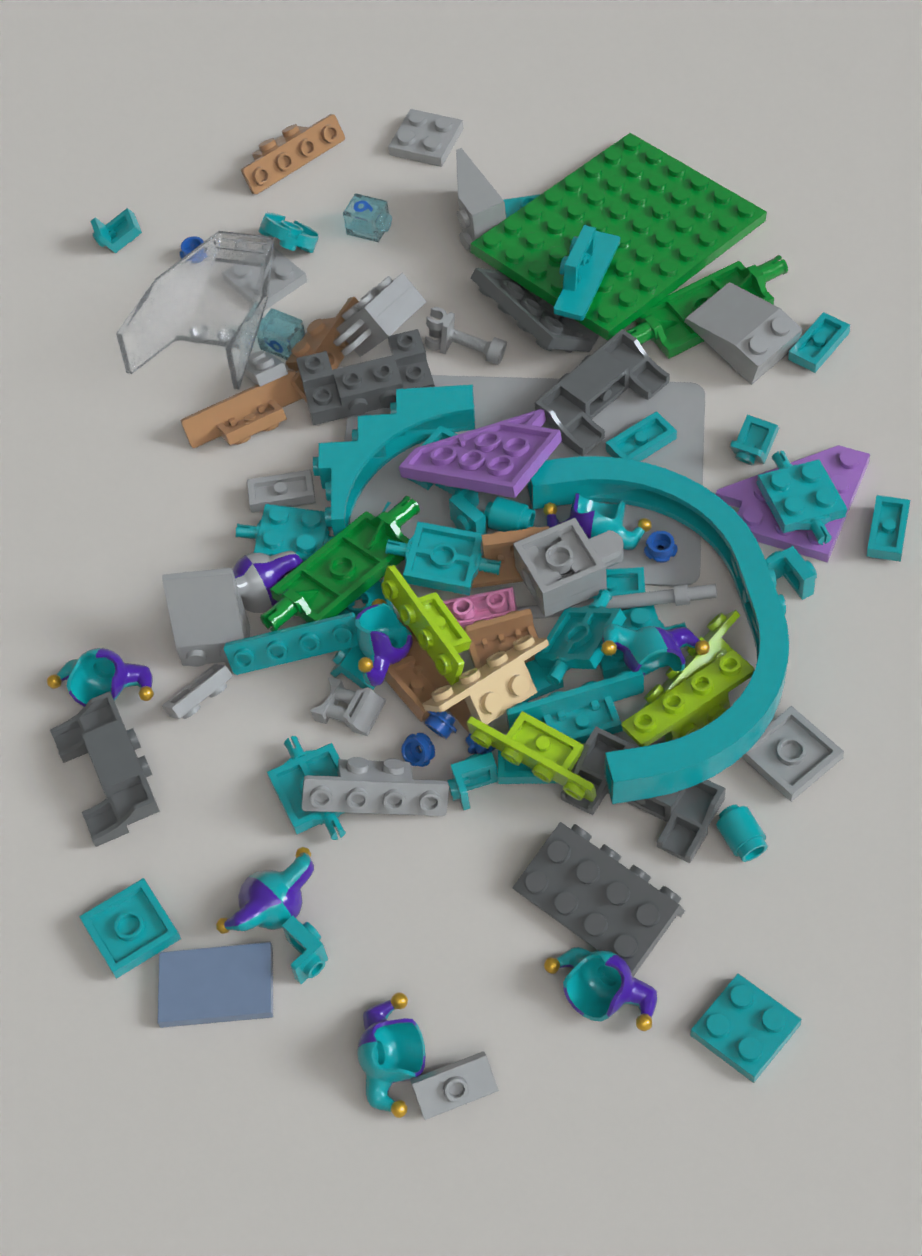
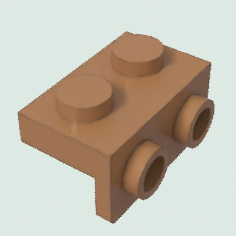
M531 609L511 611L504 616L489 620H479L464 627V631L472 640L468 651L474 668L478 669L487 664L486 659L491 655L502 651L506 652L513 648V642L526 635L538 638L533 624ZM535 655L531 656L524 662L528 663L530 661L535 660Z

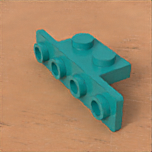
M584 225L579 236L573 237L569 256H564L560 265V274L564 275L563 289L554 306V314L580 321L584 320L620 244L619 236L596 231L595 227Z
M354 612L227 642L224 645V651L233 673L239 675L359 646L355 626L357 616Z
M641 669L638 672L622 671L608 679L598 682L590 681L565 692L557 691L539 700L518 703L506 710L508 728L510 730L523 711L581 744L586 743L595 727L611 734L623 732L622 722L613 702L642 694L644 692L643 672Z

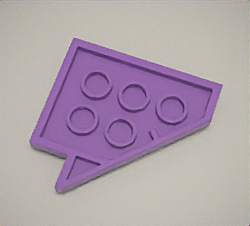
M539 409L417 447L400 464L399 470L402 478L516 498L561 443V433L558 429L541 427L545 423L546 417L544 410Z
M837 445L791 462L792 465H799L820 459L847 507V517L869 464L870 454ZM778 468L769 470L767 472L778 470ZM758 475L717 490L716 495L730 506L739 508L737 514L747 524L757 542L783 550L794 546L800 555L824 562L829 561L846 517L825 524L832 539L827 544L823 542V545H819L812 530L799 529L787 533L781 531L756 484Z

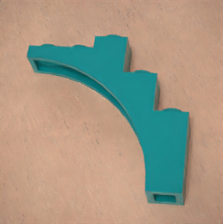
M473 384L396 389V402L390 403L391 414L358 416V429H352V441L319 443L318 456L313 457L314 476H320L322 489L326 491V500L331 501V507H325L326 527H332L334 537L349 525L357 499L368 482L385 464L407 449L426 441L440 425L454 433L475 430Z

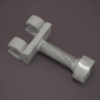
M431 308L430 316L441 320H434L427 316L426 325L429 328V336L438 338V340H433L425 336L427 348L440 350V353L446 354L451 343L455 342L482 353L484 352L486 354V361L497 365L501 363L506 351L507 341L494 337L492 341L487 342L478 337L467 335V333L458 332V330L454 329L455 313L449 312L447 314L442 308Z

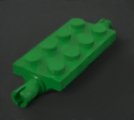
M780 255L759 266L754 264L747 268L740 261H737L668 295L635 320L639 325L626 332L637 338L640 345L649 340L653 341L666 357L670 359L704 342L684 322L685 318L729 282L774 305V297L767 291L766 282L788 273L787 263Z
M405 496L388 512L383 511L376 517L365 511L270 589L272 598L278 602L260 615L263 625L267 629L270 628L271 631H277L279 627L294 615L310 623L334 617L341 613L384 577L388 566H397L405 559L404 556L386 554V544L388 539L408 544L410 539L403 535L401 526L420 512L417 502L414 499L410 500L409 496Z

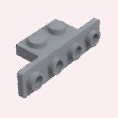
M352 757L348 760L339 759L338 777L307 775L303 780L301 804L303 811L445 816L447 813L449 783L447 781L413 780L410 762H403L399 759H387L385 761H371L361 757Z

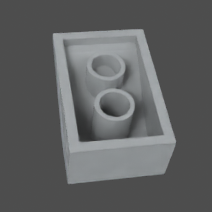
M460 148L456 150L459 201L457 217L462 227V232L459 234L460 240L464 248L468 250L473 241L505 220L506 212L505 201L464 150Z
M730 282L685 318L684 321L751 385L789 353V350L799 340L803 330L781 308Z
M232 568L163 574L162 581L174 641L182 665L199 667L210 663H229L224 651L225 643L250 637V624Z

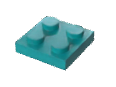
M144 878L79 916L116 979L181 940L177 929Z
M738 973L693 1026L690 1036L754 1083L801 1026L802 1019Z

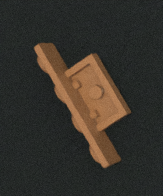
M329 114L310 127L297 126V124L288 126L282 130V136L275 140L274 138L265 140L259 144L260 149L252 153L255 161L241 169L252 194H259L344 141L345 135L336 116Z
M350 297L336 317L316 319L311 322L307 327V333L292 348V354L285 362L289 369H293L295 372L298 371L291 380V384L306 403L307 400L296 358L327 351L332 370L337 369L345 357L341 351L349 343L346 340L339 346L333 343L340 335L336 328L345 321L342 315L359 302L356 297Z
M290 369L287 371L288 374L261 387L255 385L181 419V425L191 447L196 448L220 436L229 445H238L247 442L252 435L258 432L270 431L278 427L280 422L287 420L283 407L303 399L291 384V380L296 372Z
M549 526L529 527L527 529L507 532L498 531L492 534L481 535L482 558L501 561L499 575L479 571L473 580L472 588L523 582L515 567L513 543L549 529Z
M399 618L400 622L412 633L413 643L405 658L389 665L385 681L419 721L422 722L430 715L428 711H425L422 704L432 698L431 693L450 684L437 671L435 663L427 651L420 647L417 637L409 626L405 625L401 618ZM465 699L445 711H450L469 733L466 722L472 715Z

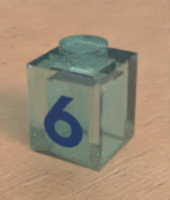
M357 193L354 194L343 212L347 235L378 243L383 234L389 231L392 224V216L389 214L387 201Z
M273 308L269 310L264 318L258 321L255 328L260 350L286 360L292 354V348L305 335L301 319Z

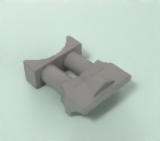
M329 677L328 679L331 684L330 695L324 703L311 709L314 720L327 724L329 718L345 722L352 732L368 736L386 703V699L380 697L368 687L357 689V691L345 689L340 679ZM340 701L349 705L347 708L337 706Z

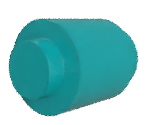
M497 496L493 502H488L484 514L486 521H488V528L507 532L533 527L536 511L529 509L527 504Z
M731 805L719 814L720 819L716 823V827L734 856H739L742 862H748L766 851L768 848L765 842L766 835L747 806Z

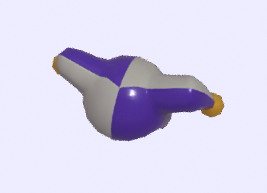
M286 551L273 556L264 553H250L240 558L232 570L245 610L253 613L268 611L278 602L272 598L270 589L281 581L289 571L297 568L304 561L294 551Z

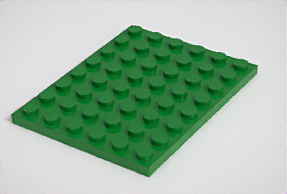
M629 133L473 241L470 246V253L555 306L563 289L564 275L560 274L561 261L564 256H569L571 241L574 236H579L583 226L595 227L596 231L619 236L620 244L584 320H576L609 341L619 331L626 328L766 221L767 212L636 135Z

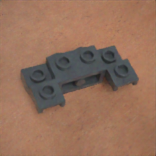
M416 329L389 336L388 342L392 353L391 356L333 370L327 351L296 358L313 426L348 416L362 415L373 410L390 408V403L396 402V389L435 387L419 330Z
M622 329L592 355L586 356L572 372L563 375L554 387L535 402V411L539 409L544 410L545 422L554 429L560 430L561 442L579 455L584 456L605 438V430L592 420L598 413L628 388H631L647 400L651 399L669 383L670 374L659 367L648 356L637 338Z
M110 691L90 699L77 715L63 724L50 729L63 763L89 753L107 797L101 803L82 812L96 847L128 834L127 825L160 812L146 778L153 775L145 755L138 758L135 750L141 748L136 733L133 728L126 730Z
M595 727L584 745L573 773L594 784L597 796L593 802L585 798L577 800L562 790L561 800L593 815L606 794H609L604 775L605 752L637 748L638 746ZM705 780L695 786L672 794L627 803L668 822L657 840V847L691 863L708 835V826L725 800L726 788Z

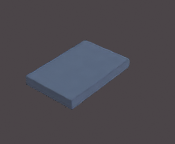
M271 942L159 952L158 1024L160 1028L273 1018V947Z

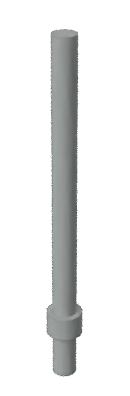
M682 584L674 585V589L617 595L612 596L606 608L624 609L675 603L676 606L689 605L690 601L717 598L716 584L694 587ZM595 598L587 599L571 607L579 608L589 605ZM538 605L517 607L518 611L531 609L533 619L546 618ZM564 609L547 617L561 616Z

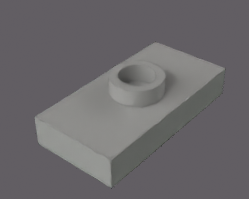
M484 1051L410 1080L425 1120L499 1091Z

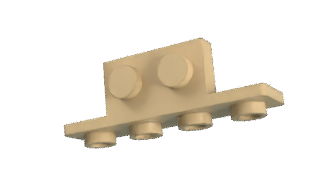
M526 635L513 642V648L506 652L502 651L491 655L486 659L487 664L479 669L474 668L462 673L459 676L460 681L452 686L446 685L431 693L432 698L422 704L425 711L444 712L465 699L472 717L486 725L506 713L507 709L514 707L516 704L525 701L537 693V689L524 661L549 646L547 638H533L532 635Z

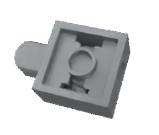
M403 273L394 280L388 276L342 315L345 321L336 328L340 335L333 343L339 346L346 340L349 344L342 349V354L347 356L354 350L361 357L393 334L427 301Z
M576 518L513 543L515 567L544 617L597 596L600 589L607 590L606 568L622 562L624 557L623 540L618 533L609 530L588 539Z

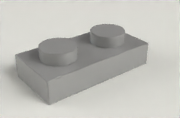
M258 351L252 353L247 357V361L240 364L244 375L260 387L288 374L284 362L269 352Z
M311 469L247 480L249 505L252 513L264 511L265 504L291 507L316 503Z
M214 664L164 703L162 707L169 717L178 719L183 717V719H187L200 709L199 703L208 696L210 698L215 697L224 691L227 687L226 682L233 675L226 665Z

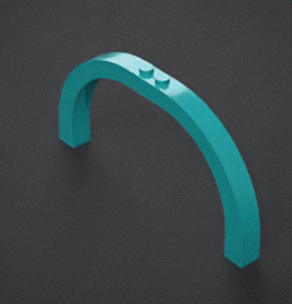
M579 456L546 460L527 483L533 509L544 508V505L550 502L556 506L572 504L576 493L595 502L620 503L621 501H626L625 504L658 512L687 526L713 547L729 569L753 635L757 656L755 671L741 696L717 719L686 736L650 746L605 752L604 775L612 804L672 794L716 776L739 760L760 739L772 721L781 701L788 665L789 634L785 618L786 603L784 596L777 593L774 569L768 568L757 539L735 510L719 496L686 476L663 467L625 458Z

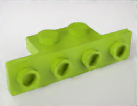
M395 565L388 566L382 582V592L385 598L392 602L399 612L402 622L409 626L417 637L420 647L426 650L434 661L437 671L452 686L460 680L459 676L464 668V660L458 653L469 650L472 640L437 592L418 598Z
M737 610L726 615L721 612L708 623L707 628L710 631L704 638L699 636L698 639L709 643V652L705 655H698L695 648L688 647L686 651L689 655L685 658V669L673 671L670 667L665 673L668 679L663 685L657 684L644 697L647 703L643 708L733 650L721 637L740 617Z
M731 650L623 721L622 729L640 747L649 746L664 735L666 742L686 736L703 728L730 708L728 692L751 678L755 669L735 650Z
M523 711L507 735L472 716L466 722L471 739L478 745L487 749L491 745L501 751L503 758L517 766L523 763L532 768V773L536 777L547 783H550L551 780L564 786L563 790L568 795L577 800L585 798L593 802L596 798L594 784L571 772L584 748V745Z

